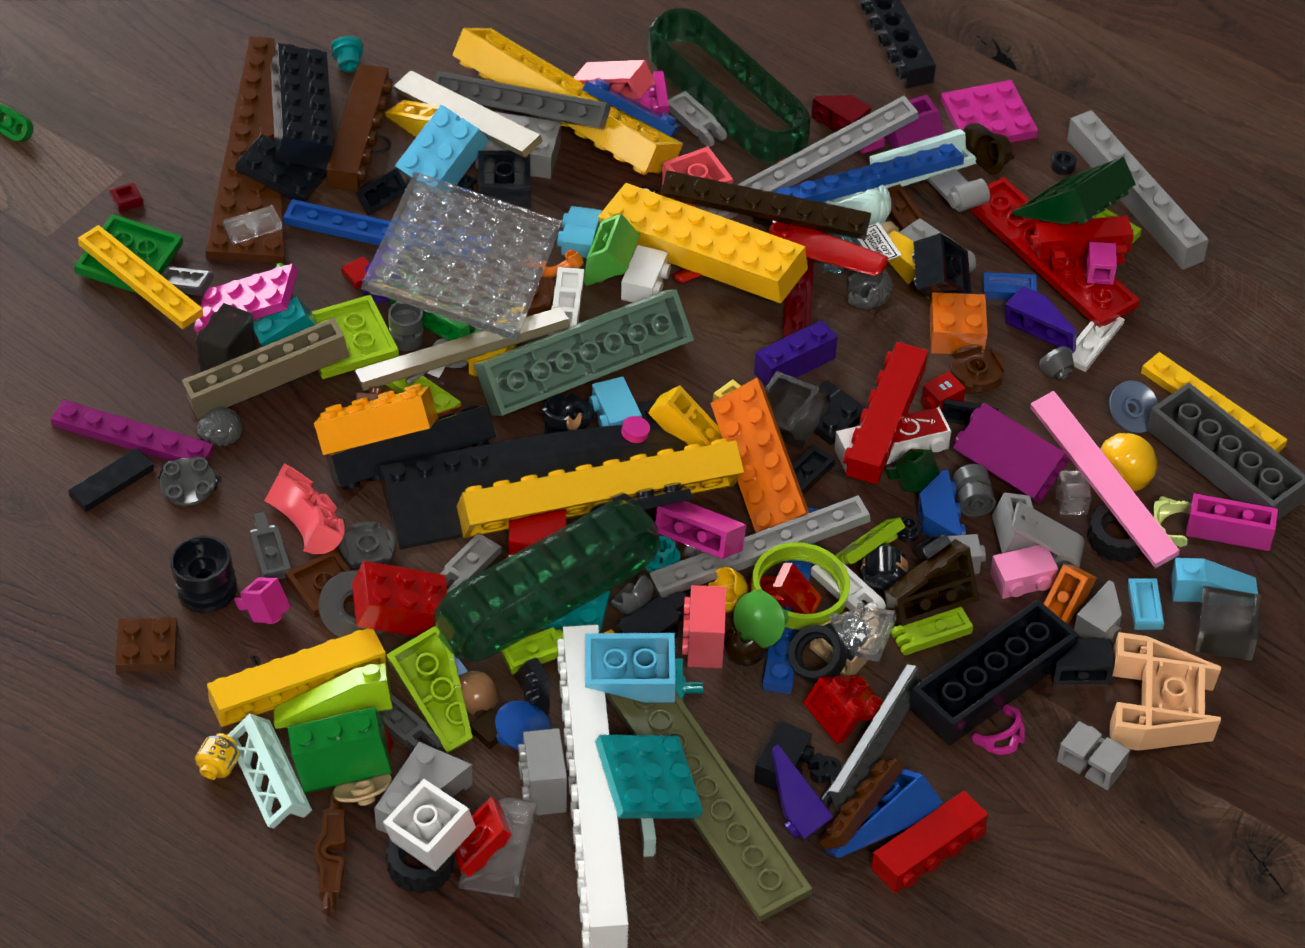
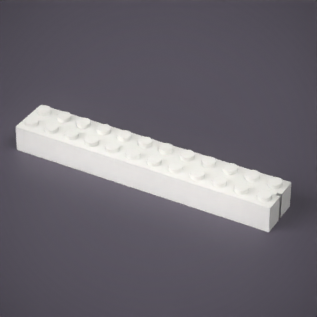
M598 625L563 627V639H557L558 674H560V698H562L563 703L561 704L562 721L565 726L564 745L567 748L566 768L569 770L568 790L569 795H571L570 812L574 826L572 827L573 845L576 848L575 868L576 871L578 870L577 890L581 903L579 904L580 922L583 926L582 946L583 948H627L628 918L618 818L595 744L599 735H609L605 692L585 688V634H598L599 629Z

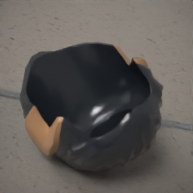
M569 392L565 397L560 393L550 397L541 409L547 426L561 432L586 428L594 415L591 402L580 399L572 392Z
M884 544L866 555L862 560L861 576L870 588H873L875 591H883L908 573V561L900 549L892 547L890 544Z

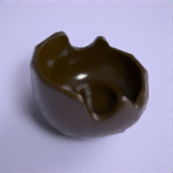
M734 627L730 628L724 636V648L729 658L736 664L745 667L753 666L768 654L766 649L762 648L754 640L745 642L740 637L741 631L736 632Z

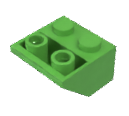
M622 214L601 221L586 261L583 282L586 286L597 282L601 283L616 275H622L629 268V263L636 250L640 234Z

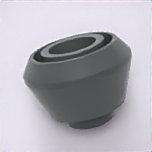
M1068 347L1056 348L1039 361V369L1051 379L1057 378L1061 381L1073 373L1071 369L1074 367L1072 350Z

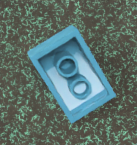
M674 633L585 634V688L645 703L675 702Z

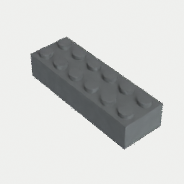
M1187 383L1151 408L1147 431L1234 501L1277 508V521L1305 501V474L1191 383Z

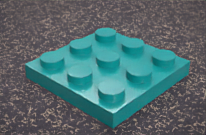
M598 736L595 744L619 819L699 818L703 809L679 736Z

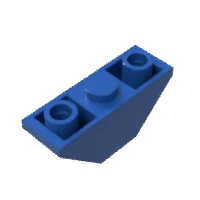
M942 470L919 495L917 513L919 522L923 526L922 533L927 537L935 534H946L947 536L966 535L965 525L960 524L959 521L961 518L960 503L955 502L954 499L956 497L955 481H950L948 470Z

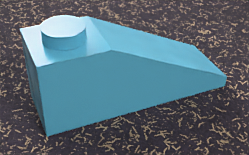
M1175 558L1170 578L1173 601L1258 604L1259 597L1255 577L1202 558Z

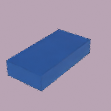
M983 272V294H985L986 299L1010 300L1022 286L1037 292L1036 274Z

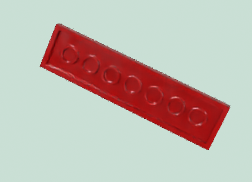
M1005 177L987 185L990 192L989 203L969 209L1080 313L1093 322L1095 326L1099 328L1106 326L1118 317H1122L1139 307L1140 299L1117 278L1114 279L1113 285L1087 283V256L1065 258V260H1062L1064 269L1057 270L1052 269L1051 260L1039 261L1036 251L1031 250L1030 236L1034 235L1035 224L1048 223V221L1014 215L1013 210L1029 201V199Z

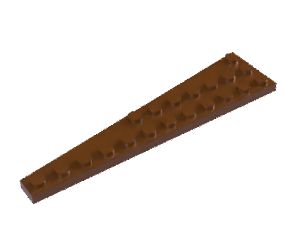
M249 37L205 250L207 259L285 263L281 194L235 170L236 162L261 134L274 140L271 64L275 53L274 38Z

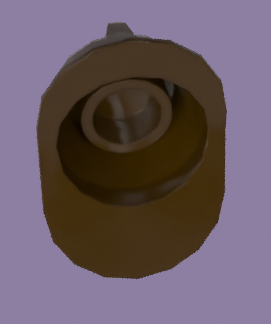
M970 123L964 128L966 149L976 157V164L987 173L998 174L1004 165L1015 158L1016 155L1012 152L1011 143L1005 135L993 133L979 123Z

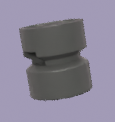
M410 300L394 303L388 310L389 332L398 350H415L424 342L423 309L419 304Z
M968 464L959 468L953 475V481L956 484V493L961 512L966 516L978 517L992 511L996 505V499L987 468L980 464Z

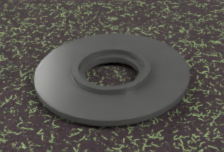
M356 570L345 571L332 577L323 587L319 597L318 606L321 619L328 630L339 638L352 634L357 630L367 629L357 627L356 618L349 616L343 607L344 600L348 596L353 595L352 582L358 572ZM374 630L375 633H376V635H377V637L384 632V631Z

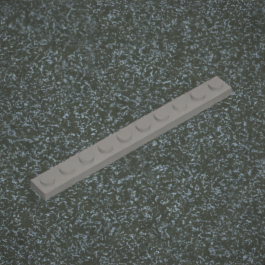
M902 96L738 185L769 192L778 190L781 187L793 186L919 118L918 111L905 96ZM700 205L696 206V208L729 220L739 215L738 213Z

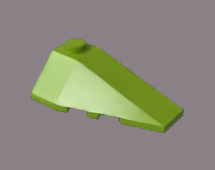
M439 626L432 627L388 653L389 665L430 729L440 739L446 753L448 754L472 740L473 737L453 649Z
M369 664L356 668L275 706V729L375 707L378 711L393 709L390 674L386 664Z

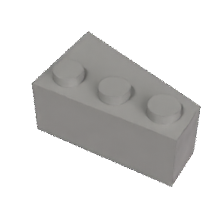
M418 742L375 807L376 829L387 833L383 822L423 779L451 797H454L463 789L466 791L472 786V764Z

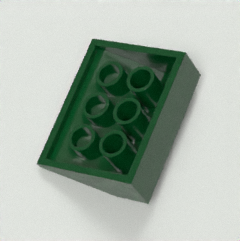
M1123 156L1061 179L1013 210V213L1019 217L1066 225L1077 221L1078 225L1092 220V216L1105 211L1104 208L1117 203L1118 199L1129 195L1128 190L1135 186L1136 183Z

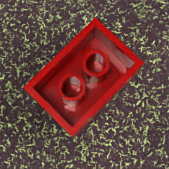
M363 561L352 582L357 627L417 637L436 625L439 626L443 633L451 619L446 578L443 574Z

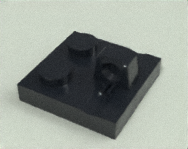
M827 380L821 386L817 385L812 389L806 398L791 409V417L832 445L835 443L836 431L855 427L860 423L862 411L866 407Z

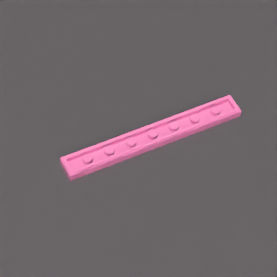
M1055 391L1032 402L1031 410L1155 569L1179 556L1177 546Z

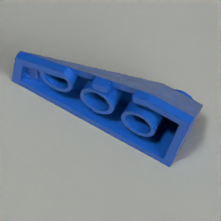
M903 769L847 845L827 850L823 848V850L828 855L840 858L913 826L935 811L943 802L924 775Z

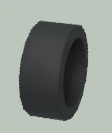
M812 625L805 627L790 642L788 655L791 666L797 674L811 683H816L820 677L839 676L846 665V645L834 631L826 626ZM824 638L833 646V657L823 669L817 671L810 670L802 662L803 651L807 644L814 639Z

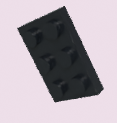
M263 134L256 139L236 162L235 166L236 171L264 184L291 200L303 202L307 201L327 176V169L276 161L275 141Z

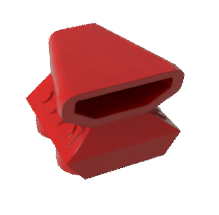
M555 510L509 520V574H513L518 579H525L527 573L541 574L542 576L559 578L562 574H566V510Z

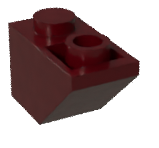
M852 95L816 96L813 98L811 117L835 132L871 114V107Z

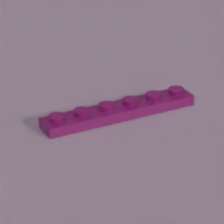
M67 400L61 401L51 417V425L131 450L137 448L141 453L168 461H176L181 458L203 457L208 462L214 453L213 443Z

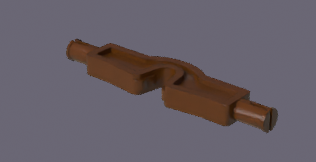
M333 793L329 795V808L323 810L322 834L318 837L314 847L315 865L320 872L319 898L323 899L322 913L328 915V905H330V915L335 913V899L341 897V883L345 868L343 857L328 854L329 852L340 851L346 848L345 810L341 809L340 801L336 800V803H334Z

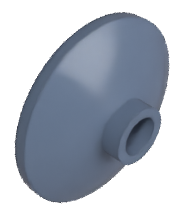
M1133 380L1122 382L1111 393L1109 400L1111 415L1115 422L1127 432L1134 434L1147 432L1151 408L1158 404V400L1153 391L1145 384Z

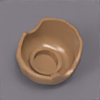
M469 671L459 677L468 713L474 715L478 710L489 711L495 707L498 702L499 692L488 674L480 671Z

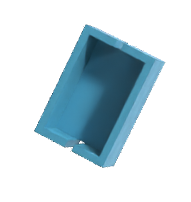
M441 104L395 167L407 179L444 202L478 157V151H482L489 140L479 128L464 118H460L459 115Z

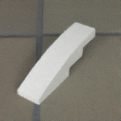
M558 267L552 309L561 307L569 318L571 327L579 323L584 269Z

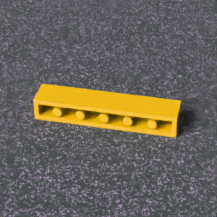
M373 629L357 630L347 636L328 640L321 645L302 649L292 655L276 658L263 665L247 668L242 672L228 677H221L207 683L209 702L220 726L224 727L242 721L249 714L259 715L273 710L275 706L356 668L369 664H386V653Z

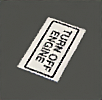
M879 222L869 226L866 240L858 239L864 248L886 255L888 260L901 256Z

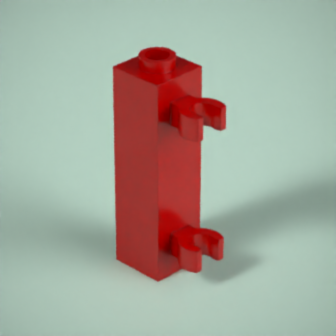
M1128 215L1093 218L1078 225L1077 221L1067 225L1054 222L1035 224L1034 235L1030 236V246L1032 251H1036L1039 261L1051 260L1052 269L1057 270L1064 269L1062 260H1065V258L1087 256L1089 242L1116 243L1117 264L1125 263L1124 254L1131 251L1134 233Z

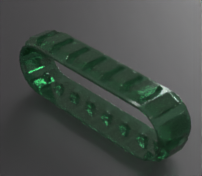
M674 8L663 12L649 27L647 52L651 62L654 63L659 71H663L664 76L678 89L689 93L716 118V121L725 128V131L752 156L760 161L778 163L779 160L798 153L808 145L811 118L807 108L804 107L795 95L706 16L696 10ZM685 41L702 48L790 128L786 130H771L755 123L668 43Z
M621 500L598 508L452 589L441 600L435 611V626L440 631L438 638L456 658H464L469 662H479L497 654L643 571L658 552L660 546L658 526L639 504H632L631 502L628 503L625 500Z

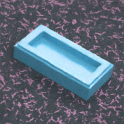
M1157 578L1129 579L1127 586L1134 630H1163L1164 619Z

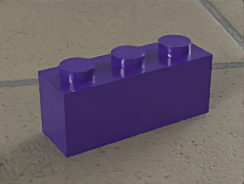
M823 320L816 322L757 351L754 374L770 391L835 359L838 336Z

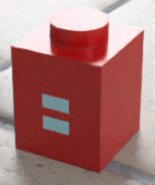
M948 371L923 384L922 406L925 410L939 407L943 413L944 400L964 401L966 388Z

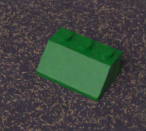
M375 707L287 727L292 757L305 794L392 774L383 717Z

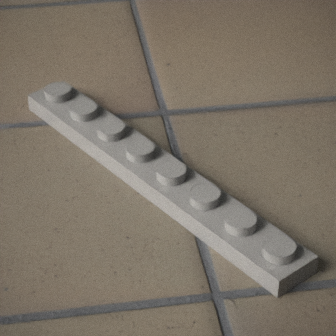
M858 495L744 538L743 551L721 559L704 552L650 572V580L658 596L660 595L664 599L671 594L674 595L676 592L691 589V585L699 586L717 579L716 570L718 568L729 566L736 571L755 565L758 559L772 547L791 542L809 544L818 542L871 522L870 514Z

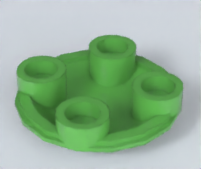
M760 589L741 597L734 609V624L736 630L742 632L740 637L745 642L754 640L762 648L772 646L781 639L785 630V624L789 620L788 612L782 608L778 601Z

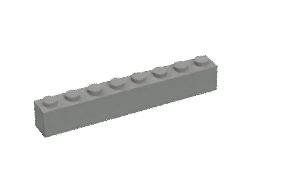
M1091 110L1071 118L1067 141L1091 168L1124 156L1136 185L1128 190L1129 195L1120 200L1179 267L1184 270L1204 262L1209 239Z

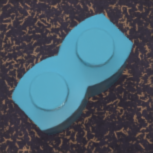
M571 206L569 213H564L562 222L564 230L559 231L557 246L561 247V255L573 249L575 252H579L582 258L588 257L600 226L598 216L602 210Z

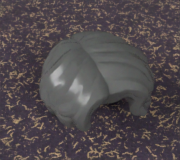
M885 269L878 276L855 271L848 277L849 305L868 311L881 307L891 299L894 284L892 283V277L889 276Z

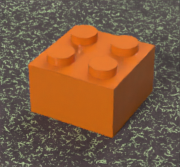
M932 292L929 312L931 354H955L960 348L969 345H980L982 350H985L988 334L985 294Z

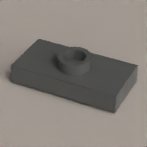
M167 266L161 274L184 294L202 296L214 280L212 271Z

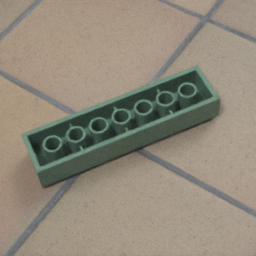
M677 289L664 290L473 365L491 416H503L691 342L694 338Z

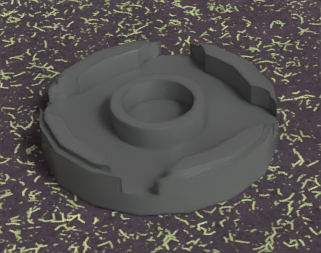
M363 521L353 524L347 529L348 531L344 534L339 544L342 559L348 566L359 570L363 561L387 565L392 561L396 553V539L389 528L381 527V524L377 522Z

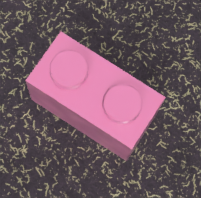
M1040 545L994 555L990 575L1002 599L1019 597L1038 590L1045 591L1053 586L1058 574V567L1050 551Z

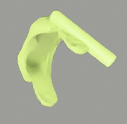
M1161 496L1154 503V518L1161 526L1162 521L1169 515L1180 512L1189 514L1191 503L1188 501L1180 502ZM1168 535L1176 546L1182 547L1187 545L1188 539L1185 536Z

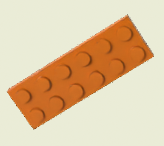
M755 378L711 402L710 404L722 438H726L728 442L737 441L744 473L738 480V484L755 533L809 514L762 381Z

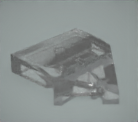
M861 601L855 609L841 616L836 613L829 618L850 655L879 662L896 621V614L893 610L865 608L864 603Z

